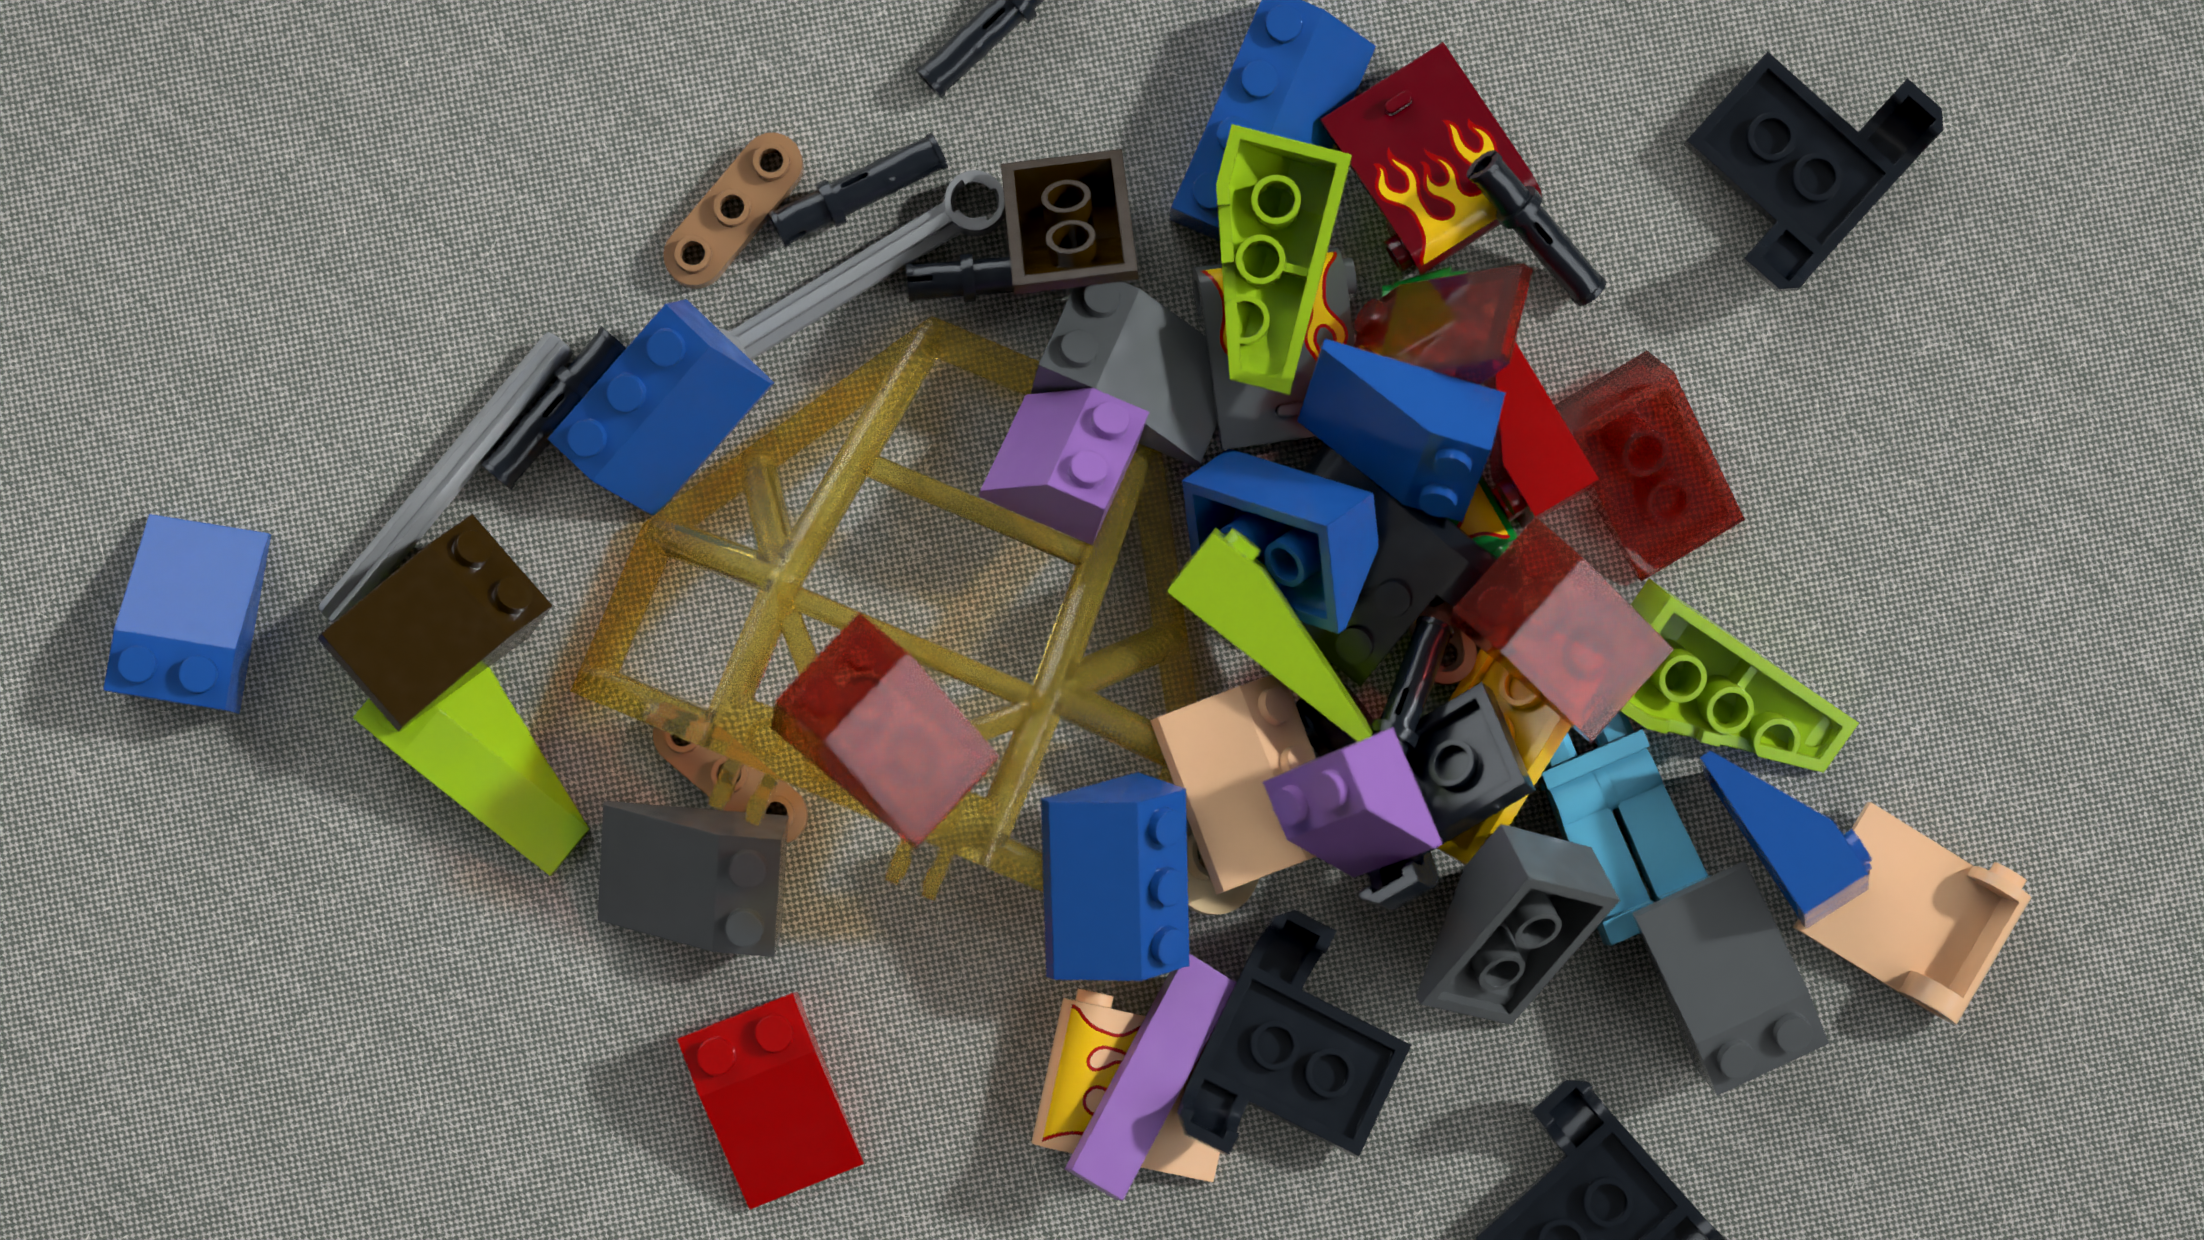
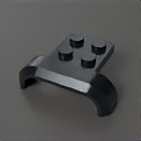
M1767 51L1683 145L1773 224L1771 229L1743 258L1742 262L1776 292L1795 291L1803 286L1811 274L1918 156L1943 131L1942 108L1907 78L1858 132Z
M1324 443L1304 467V472L1374 494L1379 547L1346 629L1337 634L1302 622L1324 657L1360 687L1436 595L1468 617L1484 624H1492L1523 587L1521 565L1515 560L1507 562L1493 555L1447 517L1432 516L1423 510L1402 504Z
M1342 682L1371 726L1373 718L1353 691ZM1483 682L1419 719L1415 729V733L1419 737L1414 751L1407 752L1405 757L1437 829L1442 845L1536 791L1493 690ZM1303 698L1297 701L1296 707L1310 744L1319 757L1357 742ZM1436 848L1368 872L1371 886L1359 891L1360 898L1370 904L1395 910L1434 888L1438 882V874L1431 851Z
M1297 910L1275 916L1265 926L1237 979L1182 1095L1177 1113L1186 1136L1229 1156L1239 1136L1237 1130L1247 1104H1250L1354 1157L1360 1156L1411 1048V1044L1302 990L1320 957L1327 952L1336 930Z
M1563 1080L1529 1111L1565 1155L1473 1236L1475 1240H1728L1707 1221L1596 1095L1592 1085L1588 1081Z

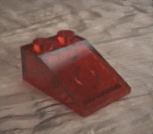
M1522 263L1401 284L1381 299H1371L1363 306L1354 324L1355 330L1358 331L1354 347L1479 385L1510 364L1533 269Z
M1648 350L1555 404L1556 409L1599 478L1585 492L1634 574L1641 582L1745 520L1674 371Z
M1537 517L1528 524L1455 606L1450 619L1451 623L1590 743L1597 738L1674 650L1580 554Z
M860 612L774 702L770 729L915 850L999 759V755L909 652Z

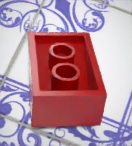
M1503 320L1491 326L1480 343L1484 386L1505 392L1489 455L1491 478L1496 484V487L1491 491L1508 520L1512 521L1516 518L1522 529L1587 491L1599 478Z
M798 992L785 995L677 1039L699 1098L749 1210L865 1164Z

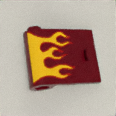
M1444 42L1320 119V123L1339 151L1352 154L1350 167L1387 221V230L1390 238L1385 240L1383 245L1395 266L1402 273L1410 268L1417 276H1420L1501 225L1495 217L1497 211L1476 184L1466 176L1471 164L1484 153L1496 150L1525 186H1533L1542 197L1540 187L1532 172ZM1412 101V103L1403 110L1399 111L1395 115L1389 116L1390 113L1396 112L1397 110H1399L1400 108H1402L1403 106L1407 105Z

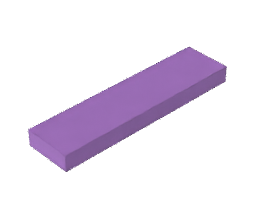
M1190 953V966L1169 972L1065 1167L1066 1171L1114 1200L1123 1201L1236 984L1235 981Z

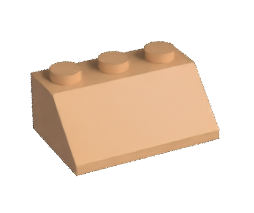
M1270 675L1150 720L1174 785L1186 789L1187 819L1216 895L1317 857L1287 840L1263 784V781L1316 759L1289 687L1275 676Z

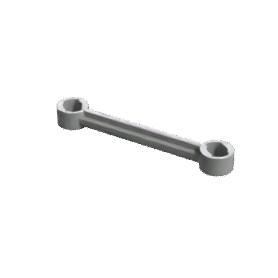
M970 170L959 174L948 185L944 202L731 331L718 329L750 360L756 358L906 267V264L913 263L960 233L969 236H983L994 231L1001 224L1005 216L1004 192L1001 184L995 177L984 171ZM982 183L990 191H995L998 207L991 219L987 221L985 216L970 218L962 214L960 210L954 211V199L964 185Z

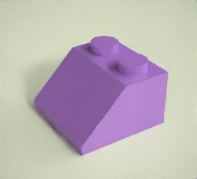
M1094 388L1025 395L980 490L979 497L1093 545L1137 449L1149 412Z
M1393 727L1263 781L1273 810L1279 819L1287 840L1353 878L1442 845V841Z

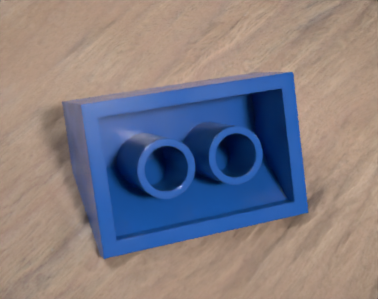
M687 299L666 303L548 437V440L591 481L652 516H657L775 382Z
M1227 449L1182 480L1191 557L1215 528L1225 535L1234 528L1260 548L1261 552L1256 559L1266 567L1301 622L1337 634L1346 629L1379 547L1374 494L1372 492L1232 449Z
M1136 772L1042 798L1041 824L1046 977L1053 980L1143 981L1190 966L1186 789Z

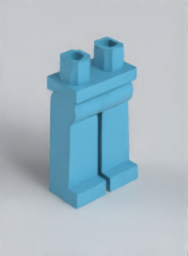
M1609 705L1585 716L1598 747L1577 755L1567 732L1537 782L1541 791H1546L1563 840L1589 846L1593 849L1620 899L1618 904L1597 926L1603 944L1612 946L1639 934L1632 916L1633 912L1704 880L1711 875L1707 874L1663 784L1656 764L1647 750V747L1650 745L1643 729L1634 731L1626 715L1612 705ZM1613 810L1615 811V814H1616V816H1617V818H1618V820H1619V823H1620V825H1621V827H1622V830H1623V832H1624V834H1625V837H1626V839H1627V841H1628V843H1629V846H1630V848H1631V850H1632V853H1633V855H1634V857H1635V860H1636V862H1637V864H1638V866H1639V869H1640V871H1641V873H1642V876H1643V878H1644V880H1645V883H1646V885H1647V887H1648V889H1649V892H1650V894H1651L1653 900H1650V898H1649V895H1648V893H1647V891H1646V889H1645V886H1644V884H1643V882H1642V879H1641V877H1640V875H1639V872H1638V870H1637V868H1636V866H1635V863H1634V861H1633V859H1632V856H1631V854H1630V852H1629V849H1628V847H1627V845H1626V843H1625V840H1624V838H1623V836H1622V833H1621V831H1620V829H1619V826H1618V824H1617V822H1616V820H1615V817H1614V815H1613V813H1612Z

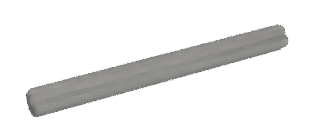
M550 332L545 333L321 601L319 610L326 618L334 623L392 574L482 466V463L487 460L556 377L554 373L561 365L565 366L571 359L573 351L564 341Z

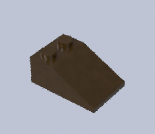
M1122 149L1001 164L1014 295L1139 280Z
M471 514L425 546L325 629L317 639L399 732L527 640L553 605L477 518Z

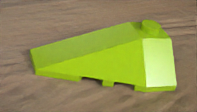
M1231 125L1216 183L1229 377L1231 381L1290 396L1352 154Z
M1215 528L1178 572L1167 592L1357 742L1372 736L1369 723L1266 567L1256 559L1261 552L1260 548L1234 528L1227 535Z
M1650 578L1613 629L1606 655V660L1610 665L1600 679L1596 693L1601 699L1648 730L1665 734L1671 732L1695 738L1701 743L1717 747L1723 745L1754 753L1761 758L1822 773L1825 772L1859 724V722Z
M490 666L399 732L369 698L352 717L549 876L555 873L589 832L588 824L556 772L547 762L531 736L530 730L515 710Z

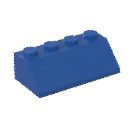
M1261 0L1170 210V220L1220 241L1216 183L1232 124L1332 149L1334 142L1320 123V119L1355 97L1376 46L1324 9L1303 0Z

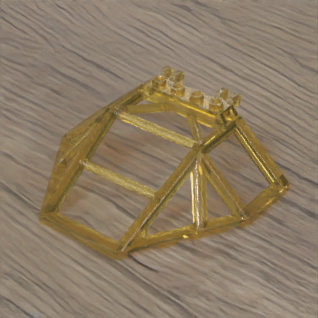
M930 316L643 523L570 692L727 757L728 759L720 772L709 799V805L719 810H722L731 800L736 788L735 783L743 764L765 773L746 808L745 821L752 824L760 825L777 785L781 780L903 832L904 834L897 846L884 879L895 885H898L899 881L905 877L918 839L941 848L933 866L928 869L922 883L923 891L921 896L935 900L954 855L1044 893L1042 851L1011 838L1010 835L1059 720H1065L1162 766L1163 768L1158 779L1174 784L1150 719L1095 692L1159 664L1166 714L1197 702L1183 604L1167 592L1172 580L1178 574L1162 453L1138 443L1137 449L1093 545L1077 540L881 457L883 449L937 359L1024 396L1031 393L1040 361L934 316ZM866 405L793 529H791L777 468ZM866 478L875 480L1075 565L1033 685L802 587ZM745 492L758 550L698 529L695 526ZM1136 507L1153 627L1084 656ZM669 558L758 590L708 708L620 673ZM802 614L1012 704L886 755L853 742ZM781 634L784 637L819 727L754 699ZM1013 731L985 797L918 769Z

